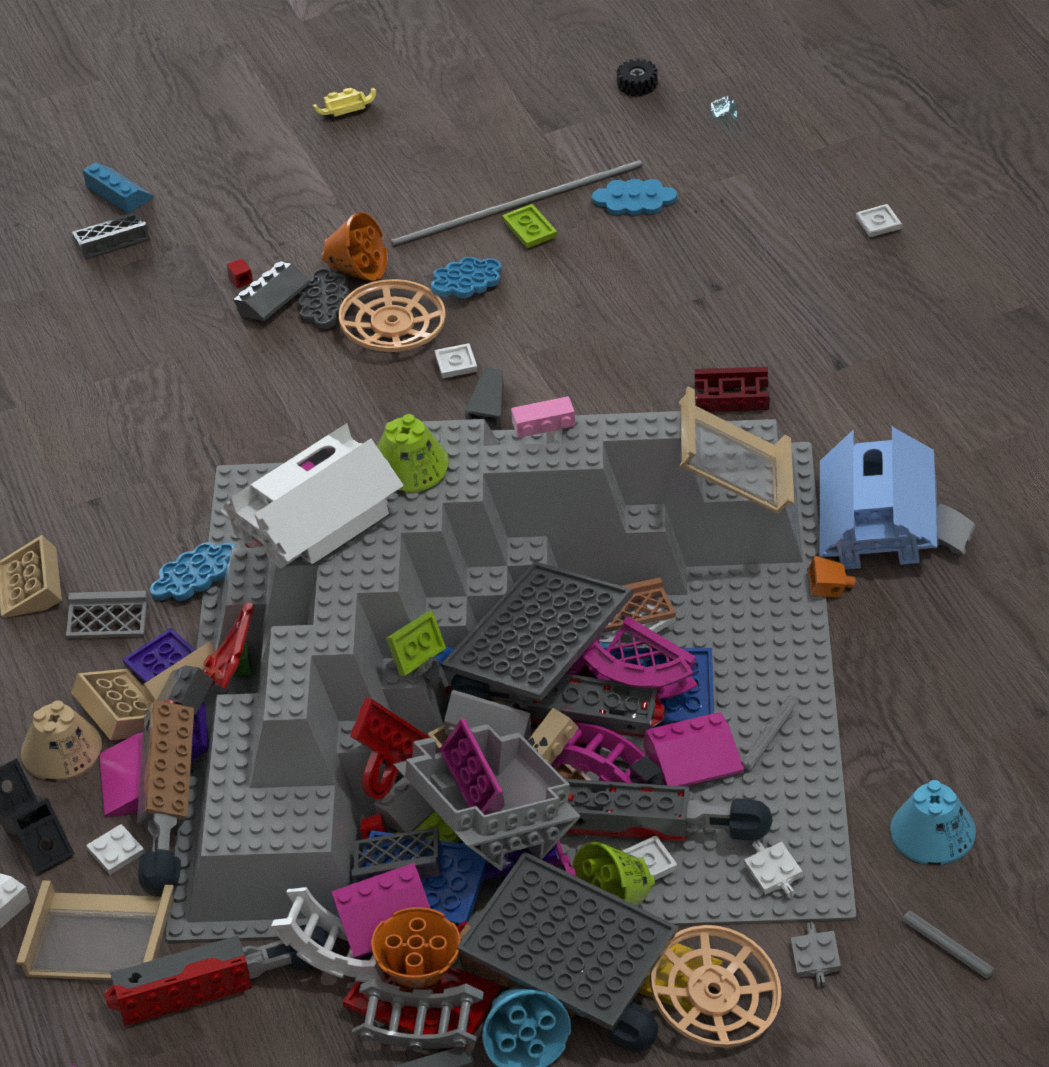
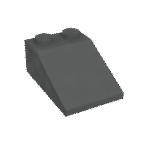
M185 665L171 672L157 700H172L178 705L194 708V715H196L214 679L199 667Z

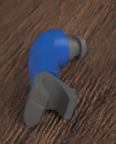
M446 646V649L422 663L413 672V677L424 676L430 680V685L434 687L443 679V673L440 669L442 662L454 649Z

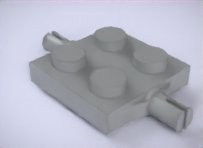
M811 922L812 929L810 928V923L806 924L808 934L791 937L798 978L816 977L817 987L821 988L820 980L822 981V986H826L824 975L841 971V964L834 931L816 933L815 923Z

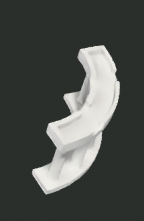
M307 887L287 890L286 893L293 902L287 919L274 920L271 925L277 936L286 946L290 945L297 951L296 955L331 975L343 978L344 975L355 977V981L366 982L372 978L383 982L385 975L375 961L373 954L370 960L354 959L351 948L347 957L332 952L337 937L348 941L340 918L321 906L311 895ZM299 911L309 919L304 932L295 922ZM316 925L329 933L324 947L311 939Z

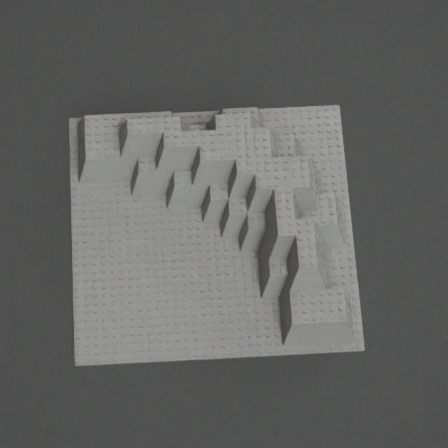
M681 411L575 415V426L557 430L554 438L551 437L549 432L518 438L515 430L492 431L484 419L424 421L423 424L448 453L449 466L445 477L435 486L421 492L405 493L404 490H396L387 499L388 515L314 564L309 563L300 556L281 569L269 561L264 544L260 547L247 548L245 543L234 535L230 520L219 513V511L224 508L223 506L230 501L229 499L284 463L217 466L208 542L213 543L215 546L229 542L233 543L236 548L231 550L225 578L212 582L211 586L203 591L197 649L210 641L217 650L227 637L246 601H249L255 606L244 644H248L252 661V675L232 677L225 689L215 683L208 690L203 700L205 702L209 748L196 758L190 767L188 816L178 829L174 856L181 860V870L178 886L172 894L174 901L171 904L167 918L166 941L168 943L211 942L239 936L240 941L280 939L271 925L274 920L287 919L293 902L286 893L288 889L307 887L311 895L321 906L333 915L338 914L331 891L353 883L354 842L363 839L360 830L361 819L377 814L374 806L377 799L367 797L362 789L363 772L372 750L350 737L352 728L359 715L360 707L365 697L371 698L428 735L429 732L444 725L449 704L445 687L451 684L455 673L443 670L440 667L443 679L434 687L430 685V680L424 676L413 677V672L417 668L406 676H400L386 638L425 612L433 611L445 645L455 649L534 561L619 586L660 577L663 582V589L676 612V622L660 630L657 634L680 648H712L714 713L721 712L727 721L741 761L787 696L792 695L797 698V705L751 770L744 768L742 773L685 786L690 789V800H697L706 806L731 807L732 801L739 798L761 801L769 807L773 820L771 828L767 835L757 840L761 841L764 848H769L782 841L803 871V877L790 884L795 891V895L793 897L791 895L788 898L783 889L774 890L766 895L762 891L744 862V859L757 853L752 846L756 840L732 839L728 829L702 828L696 832L687 831L686 841L660 840L677 863L678 870L655 880V885L651 888L648 897L637 907L676 926L843 921L856 918L826 597H822V595L811 596L808 567L814 556L819 557L820 529L812 445L810 442L791 443L794 504H788L777 514L680 467L682 463ZM776 419L727 421L773 445L784 436ZM697 426L695 430L696 455L689 462L774 503L772 463ZM643 601L637 602L635 604L641 605ZM628 608L626 611L632 612L635 609ZM623 634L620 638L621 645L633 642V638L629 634ZM642 644L638 645L637 648H649V646ZM535 721L531 724V736L542 722ZM657 724V725L654 726L653 728H655V727H660V726H664V725H668V724ZM589 743L583 744L578 747L586 748ZM597 746L593 752L600 755L601 746ZM385 760L381 763L379 768L378 784L381 781V778L386 767ZM615 760L613 762L624 773L630 767L624 761ZM400 771L397 773L393 786L404 777ZM584 772L592 781H600L599 776L593 772ZM386 825L388 833L394 834L399 832ZM565 833L559 841L564 855L568 854L571 863L569 868H572L577 851L587 843L600 842L623 851L647 839ZM360 847V852L363 853L365 847ZM508 874L484 880L477 897L489 902ZM299 911L295 922L298 926L307 925L309 919Z

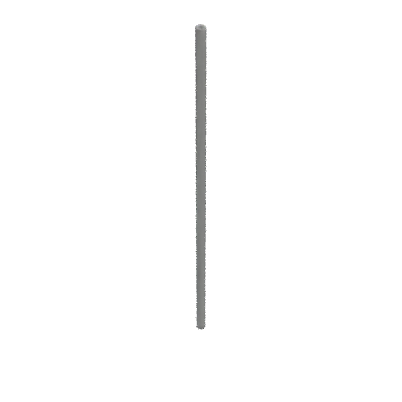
M641 160L392 239L391 243L393 246L403 244L642 167L643 164Z

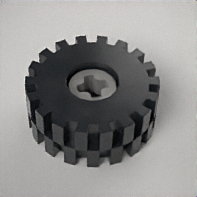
M630 59L629 62H623V65L620 64L619 68H617L618 89L622 93L625 92L626 95L631 94V96H635V94L642 96L643 93L647 95L649 91L652 93L658 85L656 65L652 64L651 61L646 62V59L642 61L640 59H636V61Z

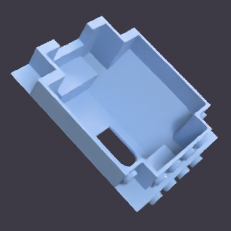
M892 426V440L855 443L854 431L852 430L820 460L819 557L839 556L840 563L844 565L845 569L861 568L859 554L898 551L900 565L920 563L919 549L937 548V545H939L937 479L933 449Z

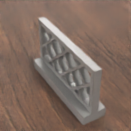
M146 591L69 593L67 639L145 636L147 608H149V599ZM134 608H142V611L136 616L130 612ZM96 609H102L104 611L98 617H96L92 613ZM114 609L123 610L118 616L111 613ZM74 610L85 611L78 618L74 615ZM128 614L132 619L124 624L120 619ZM88 615L94 619L88 625L82 622ZM109 615L113 620L105 625L101 620ZM137 622L140 625V630H131L129 627ZM97 623L103 627L96 632L91 630ZM116 623L121 626L118 631L109 629ZM77 624L83 627L79 632H72V628Z

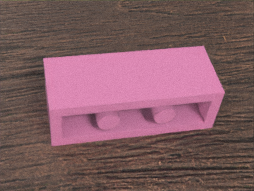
M569 396L511 408L512 423L518 438L575 426V411Z

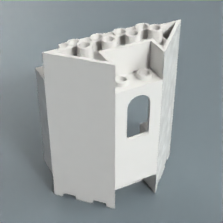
M346 423L232 496L219 513L230 520L234 535L244 543L253 540V536L264 544L269 561L281 569L300 556L309 563L314 564L388 515L387 499L390 497L389 495L404 485L373 440L369 439L363 444L356 442L351 437L348 424ZM306 462H311L315 467L306 471L300 466Z

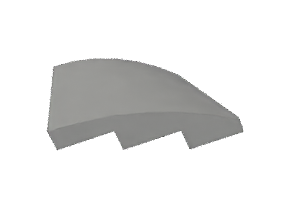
M939 504L937 506L939 545L949 547L953 553L964 555L966 553V542H970L971 534L976 525L955 509Z

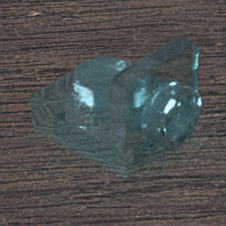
M729 96L711 103V114L714 118L722 116L727 112H730L733 118L737 116V104Z

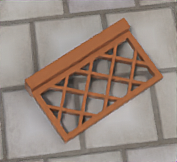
M661 578L622 585L632 589L633 596L618 612V615L611 620V624L605 627L602 633L621 629L623 620H620L622 616H628L640 624L676 617V612L663 589ZM643 601L641 605L635 604L637 602ZM647 603L655 605L654 609L645 606ZM628 608H632V609H635L636 612H635V613H631V612H628V611H626V610H627ZM659 608H663L668 610V612L662 613L658 610ZM641 612H644V613L649 614V616L643 617V616H640L639 614H640Z

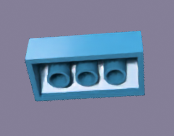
M94 163L83 170L86 187L128 214L154 198V195L110 167Z

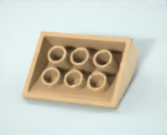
M43 535L0 560V609L3 618L47 610L62 601L57 550Z
M129 669L78 673L71 692L110 740L127 739L143 731L144 715L152 705L141 688V683Z

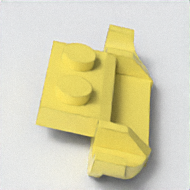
M347 88L341 93L333 92L329 93L327 97H323L326 108L319 109L316 104L312 106L321 115L332 114L334 117L364 109L366 104L374 100L376 89L372 88L370 94L365 97L362 91L357 92L353 88Z

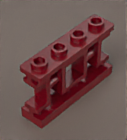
M768 367L694 369L695 390L704 389V394H695L697 407L707 412L770 409L769 392H760V388L768 387ZM741 388L739 393H723V389Z

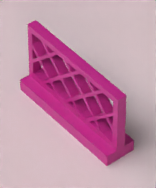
M628 616L606 649L608 653L620 649L622 659H618L619 661L625 663L637 660L640 666L639 659L646 657L652 658L653 666L650 667L657 666L655 665L654 656L660 654L666 656L667 663L669 659L673 661L682 656L691 669L696 665V657ZM625 632L632 636V643L621 645L620 638ZM646 644L649 646L650 653L638 655L637 646ZM634 646L636 656L624 658L622 649Z

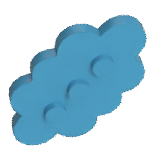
M631 179L627 182L614 180L607 184V188L598 189L592 194L593 204L598 207H606L607 211L613 215L627 213L635 216L643 212L646 214H656L662 210L663 206L672 205L677 201L676 190L671 187H663L662 183L656 179H649L644 182L639 179Z
M465 257L460 262H451L447 264L446 268H439L434 271L431 292L440 297L453 295L458 298H468L473 293L485 292L487 287H494L499 284L502 264L496 259L487 258L480 261L474 257Z
M209 542L202 543L193 552H184L179 555L176 561L166 563L159 571L160 579L151 585L150 592L153 598L161 601L173 597L175 600L182 601L189 599L195 592L208 589L212 582L225 578L231 550L236 548V546L229 542L218 546Z

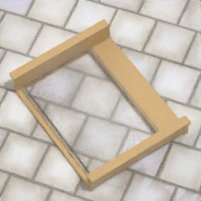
M688 386L686 394L679 401V405H681L682 463L680 467L777 514L788 504L793 505L791 437L784 435L773 445L695 406V389Z
M43 880L16 963L17 965H22L26 977L112 981L110 972L156 959L171 904L174 901L172 895L174 886L165 885L162 897L55 893L51 881Z

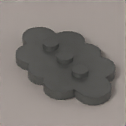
M325 267L319 268L312 273L310 284L299 292L301 297L298 299L303 321L308 323L315 322L319 329H328L337 323L340 306L343 300L350 294L346 276L343 274H333L331 269Z

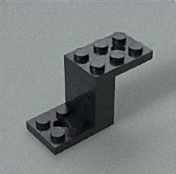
M14 758L0 765V822L6 833L18 836L35 872L40 873L75 854L49 799L34 794L18 759ZM6 780L12 783V788L8 792H4L2 789V783ZM44 839H49L51 847L44 851L41 843Z

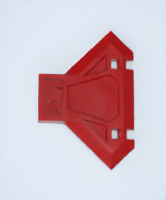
M246 601L222 645L212 656L208 655L204 661V672L214 679L211 687L217 683L225 689L238 667L255 606L249 601Z

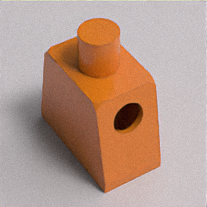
M818 556L813 557L808 567L811 596L840 597L845 587L854 588L855 577L845 574V567L842 563Z

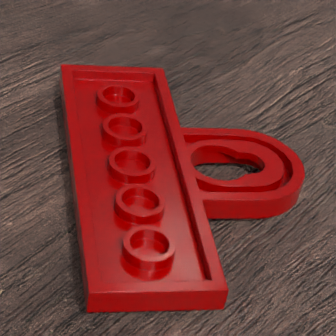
M365 697L360 707L359 715L350 735L351 738L372 750L362 776L364 794L369 798L377 800L384 798L390 792L399 771L394 764L412 758L414 741L431 738L375 700ZM385 760L386 767L381 778V781L378 784L379 768L381 763Z

